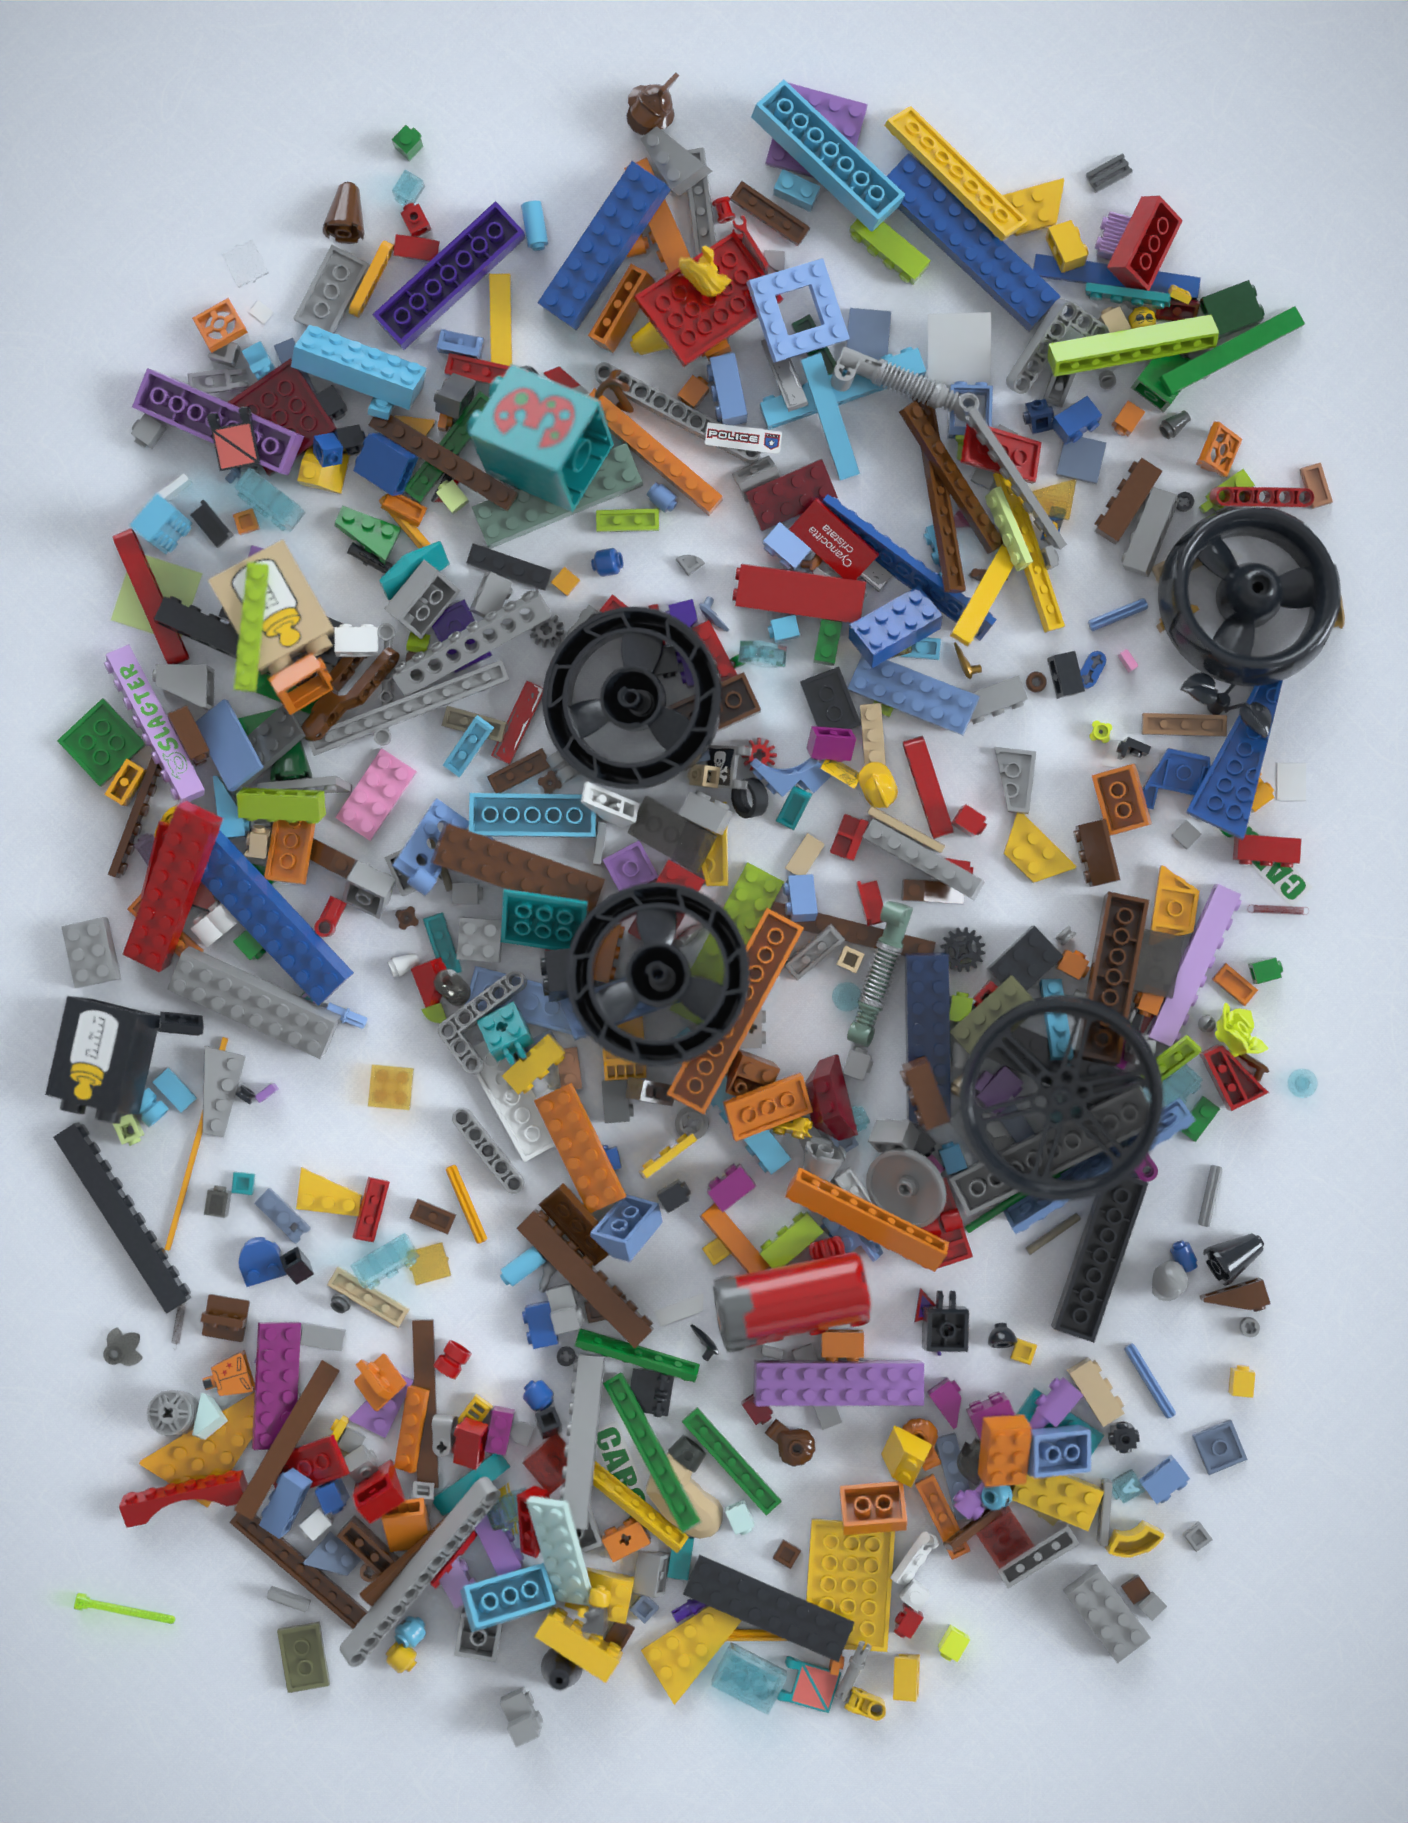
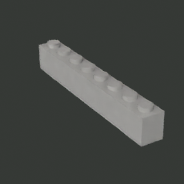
M578 1355V1359L574 1360L573 1372H577L576 1381L573 1380L571 1385V1393H574V1402H570L569 1414L572 1415V1422L567 1425V1436H570L569 1445L566 1444L564 1454L568 1460L567 1466H563L562 1479L566 1480L565 1488L561 1487L560 1500L568 1502L573 1524L577 1529H588L605 1367L604 1357Z

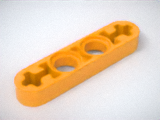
M385 240L381 243L351 302L348 311L350 314L358 318L362 315L393 253V244Z

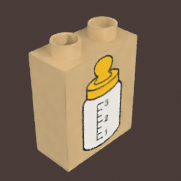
M283 539L208 579L237 633L240 634L247 562L269 564L258 668L261 675L268 671L272 676L294 663L291 658L304 651H307L308 654L312 652L316 657L333 646L329 638L335 635L334 628Z

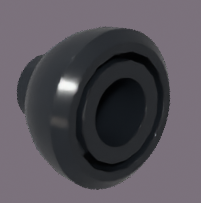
M1007 1323L995 1324V1328L991 1331L988 1338V1345L992 1348H1008L1017 1343L1016 1335L1007 1327Z

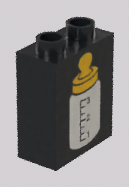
M67 996L45 1095L61 1099L59 1109L66 1112L85 1114L86 1106L96 1108L95 1119L104 1122L120 1124L122 1114H139L161 1015L92 998Z

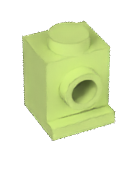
M128 1114L121 1117L120 1124L113 1123L122 1145L126 1143L129 1146L141 1141V1136H144L136 1114ZM129 1126H132L134 1129L132 1134L128 1132Z

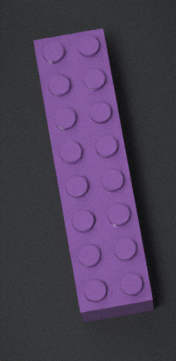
M149 368L146 369L132 408L213 444L212 432L207 420L208 414H219L220 427L243 423L239 414V407ZM252 413V423L261 461L260 465L280 474L289 475L304 436Z
M754 1360V1404L756 1406H924V1363L920 1360Z

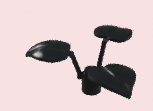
M1201 672L1191 675L1182 684L1180 690L1189 694L1196 701L1207 705V709L1211 714L1220 715L1223 711L1227 713L1230 710L1241 708L1239 710L1240 717L1248 727L1264 738L1269 735L1272 717L1269 710L1263 704L1252 702L1249 705L1244 702L1229 706L1231 699L1228 694L1236 685L1231 684L1224 693H1218V689H1215V680L1208 674Z

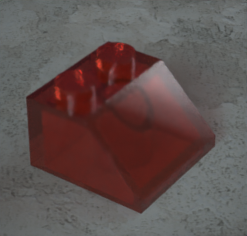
M559 1434L548 1437L529 1453L522 1462L545 1490L550 1491V1494L565 1483L566 1480L562 1479L563 1466H567L568 1460L564 1456L566 1442Z

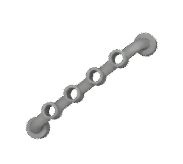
M384 623L379 626L378 635L384 640V649L387 647L392 648L395 629L392 625ZM392 671L390 672V678L384 679L382 683V692L379 695L382 706L393 701V694L391 693V682L394 680ZM386 693L390 694V698L388 700L383 699V696ZM389 727L376 730L374 740L377 744L385 746L390 743L392 736L389 732Z

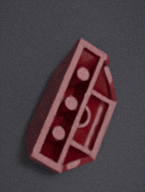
M835 1054L819 1060L805 1082L813 1110L810 1113V1118L813 1122L812 1126L838 1141L857 1136L858 1132L839 1055Z

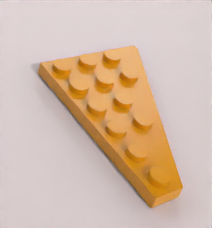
M255 1392L223 1410L222 1412L228 1421L205 1440L193 1436L192 1430L143 1458L139 1464L169 1484H179L189 1479L197 1480L208 1475H221L231 1471L253 1438ZM196 1500L207 1508L211 1504V1501Z

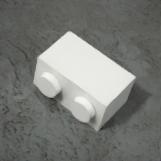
M342 624L340 627H335L336 657H378V628L372 624H362L361 627Z

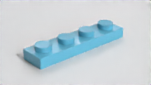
M1062 979L1040 980L1041 997L1064 995ZM1044 1014L1051 1060H1063L1070 1039L1067 1014ZM1072 1047L1069 1053L1068 1060H1071L1074 1057Z

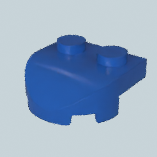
M256 1237L244 1244L239 1254V1269L246 1287L287 1275L280 1260L281 1249L276 1242L272 1243L265 1240V1237Z

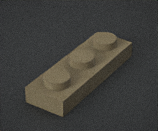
M447 706L441 726L465 732L478 715L494 727L487 739L503 742L508 722Z

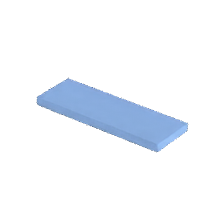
M475 966L465 1005L506 974ZM514 976L511 981L512 985H519L521 978ZM527 980V985L521 992L499 1007L501 1008L514 1001L526 1023L572 1035L560 1001L549 1002L548 996H544L542 983ZM503 988L497 989L495 991L496 999L503 997ZM481 1001L478 1004V1009L481 1011L487 1008L486 1001Z

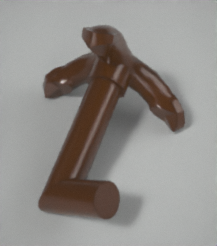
M613 370L609 377L597 388L595 398L598 399L602 396L603 392L609 387L619 400L616 406L621 411L632 413L634 408L624 392L630 391V387L627 383L617 379L621 370Z

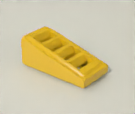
M476 1393L458 1417V1424L464 1420L465 1416L482 1422L493 1405ZM476 1403L484 1409V1412H480L473 1405ZM472 1410L480 1417L476 1419L468 1411Z

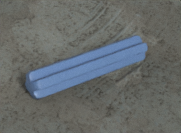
M1143 598L1089 620V628L1091 631L1100 629L1146 610L1148 604Z

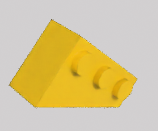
M548 1033L526 1053V1058L519 1059L502 1077L517 1094L521 1092L526 1094L534 1087L532 1082L537 1077L540 1080L543 1079L550 1072L548 1068L553 1063L557 1066L565 1059L563 1054L566 1051Z

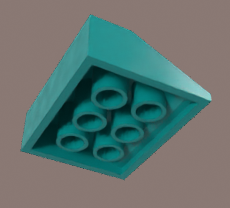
M504 889L501 942L549 950L570 949L577 930L588 916V901Z

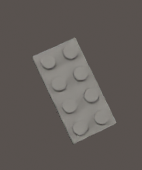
M331 245L293 319L307 327L309 325L316 326L335 334L370 266L369 263Z

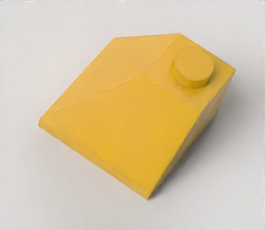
M312 447L306 450L297 481L303 486L342 494L350 455L348 453L343 454L342 464L322 468L313 454Z

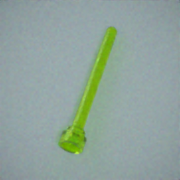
M79 1592L74 1603V1609L80 1611L92 1608L173 1624L176 1620L173 1615L92 1600L87 1594Z

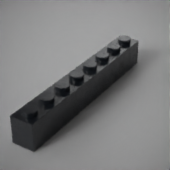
M164 596L154 617L155 623L237 659L239 634L231 622L225 624L221 622L220 617L214 614L205 615L201 613L202 610L194 605L187 607L181 604L182 601L176 597L170 596V598ZM297 655L291 659L295 663L296 661L300 660L301 657ZM317 672L295 684V686L299 687L318 675Z

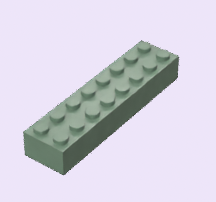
M625 443L610 450L573 512L518 488L513 489L518 493V496L508 512L489 500L472 506V510L487 546L491 549L643 486V481L628 445Z

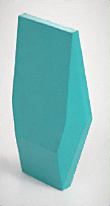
M440 541L404 554L379 580L388 600L395 596L423 560L439 572L450 564Z

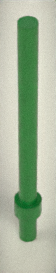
M1069 1168L1052 1175V1177L1058 1179L1059 1177H1061V1174ZM1021 1192L1012 1195L964 1226L968 1233H971L1028 1195Z

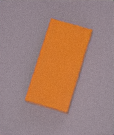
M388 493L381 506L385 511L416 527L420 525L427 510L426 507L403 495L391 496Z
M1227 963L1212 978L1215 983L1243 1006H1246L1258 991Z

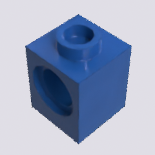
M333 432L316 435L313 440V454L322 468L342 464L343 446Z

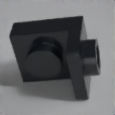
M1127 737L1124 741H1120L1116 752L1119 753L1117 759L1122 760L1127 750H1130V754L1135 757H1145L1149 754L1152 746Z

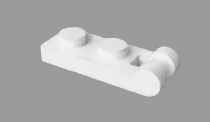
M922 1532L890 1578L894 1582L906 1587L913 1580L917 1569L926 1561V1557L931 1549L939 1546V1538L928 1532Z

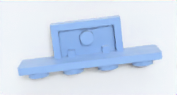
M826 1217L821 1220L833 1237H841L845 1246V1254L859 1246H862L873 1262L883 1254L880 1244L870 1241L864 1236L828 1220Z

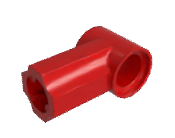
M330 896L319 920L315 923L316 934L321 937L332 936L347 903ZM323 922H328L330 925V931L326 934L320 930Z

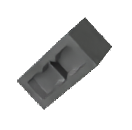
M632 1077L628 1078L625 1098L673 1106L674 1098L667 1095L671 1087L670 1084Z

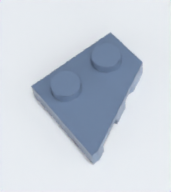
M330 1531L305 1559L303 1564L348 1576L361 1559Z

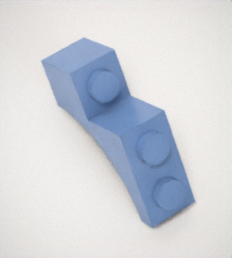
M811 757L804 763L787 769L769 767L756 758L750 763L755 769L752 773L760 781L764 778L768 782L766 787L773 794L778 793L782 797L797 783L805 791L809 789L815 793L832 776L820 769L822 765Z

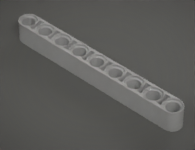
M606 362L599 363L595 368L597 382L601 384L607 379L599 376L601 370L606 369L611 373L618 368ZM622 370L617 377L619 380L625 379L628 381L630 391L624 392L627 399L703 440L706 439L708 422L721 424ZM643 389L647 392V395L639 398L635 393L637 390ZM657 399H662L665 401V405L658 408L654 406V402ZM675 409H681L684 414L680 418H676L672 415V412ZM693 419H700L702 425L695 428L690 423ZM718 447L749 464L758 461L761 452L757 451L756 456L748 457L745 453L746 450Z

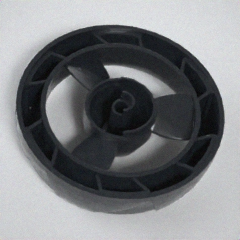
M1267 507L1225 509L1193 525L1181 536L1169 552L1159 579V611L1162 623L1171 642L1179 653L1196 669L1228 684L1239 686L1268 685L1298 673L1322 651L1339 614L1341 604L1340 577L1337 566L1333 563L1324 544L1303 521L1295 516ZM1234 536H1252L1270 541L1285 550L1300 568L1290 570L1278 576L1272 568L1264 564L1249 562L1238 565L1229 547L1222 539ZM1197 558L1208 570L1222 579L1216 590V604L1225 621L1218 628L1213 639L1199 625L1189 600V577ZM1280 607L1291 609L1310 607L1304 630L1290 647L1272 655L1250 656L1254 646L1255 628L1267 623L1276 615Z
M646 607L611 609L599 613L580 624L563 640L556 650L547 669L543 685L542 705L544 720L550 738L558 752L568 764L583 776L600 784L618 789L635 790L651 788L663 784L692 768L711 746L720 724L722 679L716 661L708 646L696 632L679 619L665 612ZM622 637L621 655L623 667L615 670L606 678L600 691V699H589L572 705L575 682L585 662L600 647ZM663 641L669 643L680 653L691 671L695 686V706L691 721L681 713L665 707V688L659 678L652 673L661 656ZM610 721L617 727L627 731H643L649 728L666 752L643 762L621 763L601 756L583 738L597 732Z
M668 882L642 883L620 890L606 898L589 913L580 925L568 953L566 965L568 996L581 1026L606 1051L623 1060L644 1066L663 1067L678 1065L707 1053L725 1038L736 1025L749 994V956L738 927L729 914L710 897L680 884ZM676 912L699 922L715 939L723 959V986L707 978L691 976V968L687 958L677 947L672 945L677 925ZM636 915L638 932L643 946L639 947L631 955L627 963L626 981L612 984L596 993L594 969L602 944L619 924ZM658 972H664L662 979H655ZM640 1001L648 1006L660 1008L680 1001L692 1014L704 1020L690 1032L665 1040L639 1038L626 1033L615 1025L628 1016Z

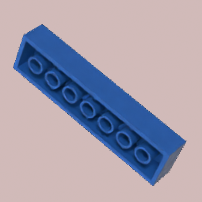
M631 161L537 303L577 331L671 189L666 183Z

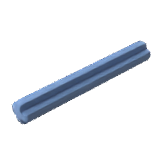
M1133 1343L1129 1344L1124 1348L1125 1352L1167 1419L1172 1418L1176 1414L1174 1408Z

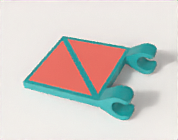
M787 1656L785 1660L786 1667L796 1669L798 1672L792 1692L777 1688L775 1692L776 1699L829 1713L841 1672H839V1676L831 1675L828 1668Z

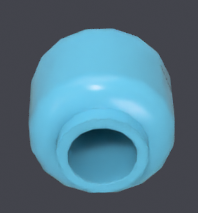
M1009 1485L984 1487L981 1494L983 1504L991 1510L1007 1507L1011 1503L1013 1496Z
M405 1617L395 1628L396 1635L394 1638L397 1643H403L404 1648H414L426 1635L424 1621L419 1617Z

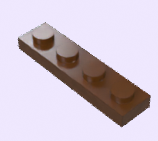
M743 181L740 182L730 197L733 203L798 247L810 231L808 225Z

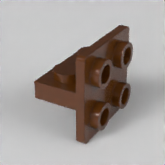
M209 1294L206 1311L201 1315L200 1322H204L202 1335L243 1342L250 1301Z

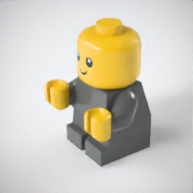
M597 1585V1588H592L588 1601L591 1606L584 1605L583 1608H579L578 1617L586 1618V1623L582 1625V1632L604 1635L606 1633L608 1625L607 1607L609 1606L611 1593L605 1589V1586Z

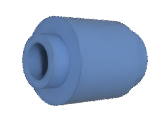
M657 482L646 494L649 500L664 513L667 510L671 512L678 504L676 501L678 496L666 486L660 485Z

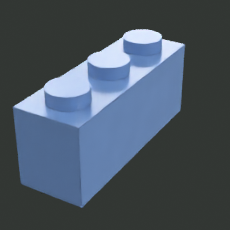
M291 1468L286 1473L282 1472L276 1481L278 1483L276 1489L269 1496V1504L261 1513L262 1520L259 1526L278 1539L288 1533L313 1481L294 1468Z

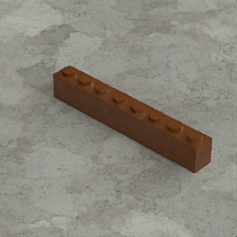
M535 1209L516 1229L636 1348L653 1331L654 1328L651 1326L653 1322L645 1314L643 1316L637 1311L638 1307L632 1300L627 1301L622 1297L623 1291L617 1285L612 1286L607 1281L609 1277L602 1270L597 1271L592 1266L594 1262L587 1255L582 1256L577 1251L579 1247L572 1240L568 1242L563 1237L565 1234L563 1230L557 1225L553 1226L548 1221L550 1218L544 1211Z

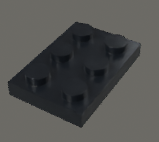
M840 667L800 681L816 726L854 729L861 726Z

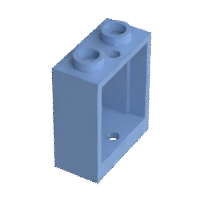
M958 381L951 384L949 392L954 390V394L959 392V394L985 395V422L988 426L992 427L993 386H988L986 382L967 385V382ZM949 408L948 439H955V435H965L966 427L954 426L955 414L953 410L949 412Z

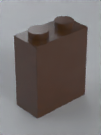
M186 705L169 713L168 720L191 764H195L197 767L206 763L210 750L188 706Z

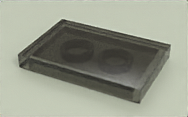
M1144 929L1133 991L1169 999L1173 998L1184 937Z

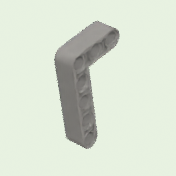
M1065 299L1056 300L1007 376V387L1019 394L1027 393L1048 361L1049 344L1060 342L1070 326L1085 337L1094 336V331L1097 327H1099V331L1096 335L1109 333L1108 327L1074 303ZM1067 306V312L1062 314L1063 308ZM1083 316V322L1078 325V320ZM1056 324L1055 330L1051 333V327ZM1044 342V348L1039 351L1040 344ZM1033 360L1031 368L1028 369V363ZM1021 378V384L1016 387V382Z
M516 970L508 972L438 1026L440 1038L467 1073L473 1075L481 1073L484 1069V1062L464 1033L477 1024L476 1020L494 1012L526 987L527 979L521 972ZM514 976H520L521 982L517 986H513L511 983ZM503 988V997L496 999L495 991ZM481 1001L487 1002V1008L484 1011H479L478 1004ZM469 1013L470 1021L463 1024L461 1021L462 1015ZM452 1026L453 1034L446 1037L444 1034L445 1028ZM463 1042L466 1047L465 1051L458 1053L456 1047L459 1043ZM476 1059L478 1062L477 1068L470 1070L469 1062Z

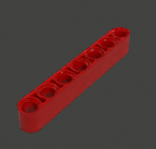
M130 528L112 536L167 664L178 665L189 660L188 652L180 634L154 621V617L164 597L133 528Z

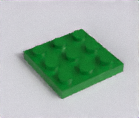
M104 698L57 740L100 787L120 770L126 759L131 760L146 746L143 739Z

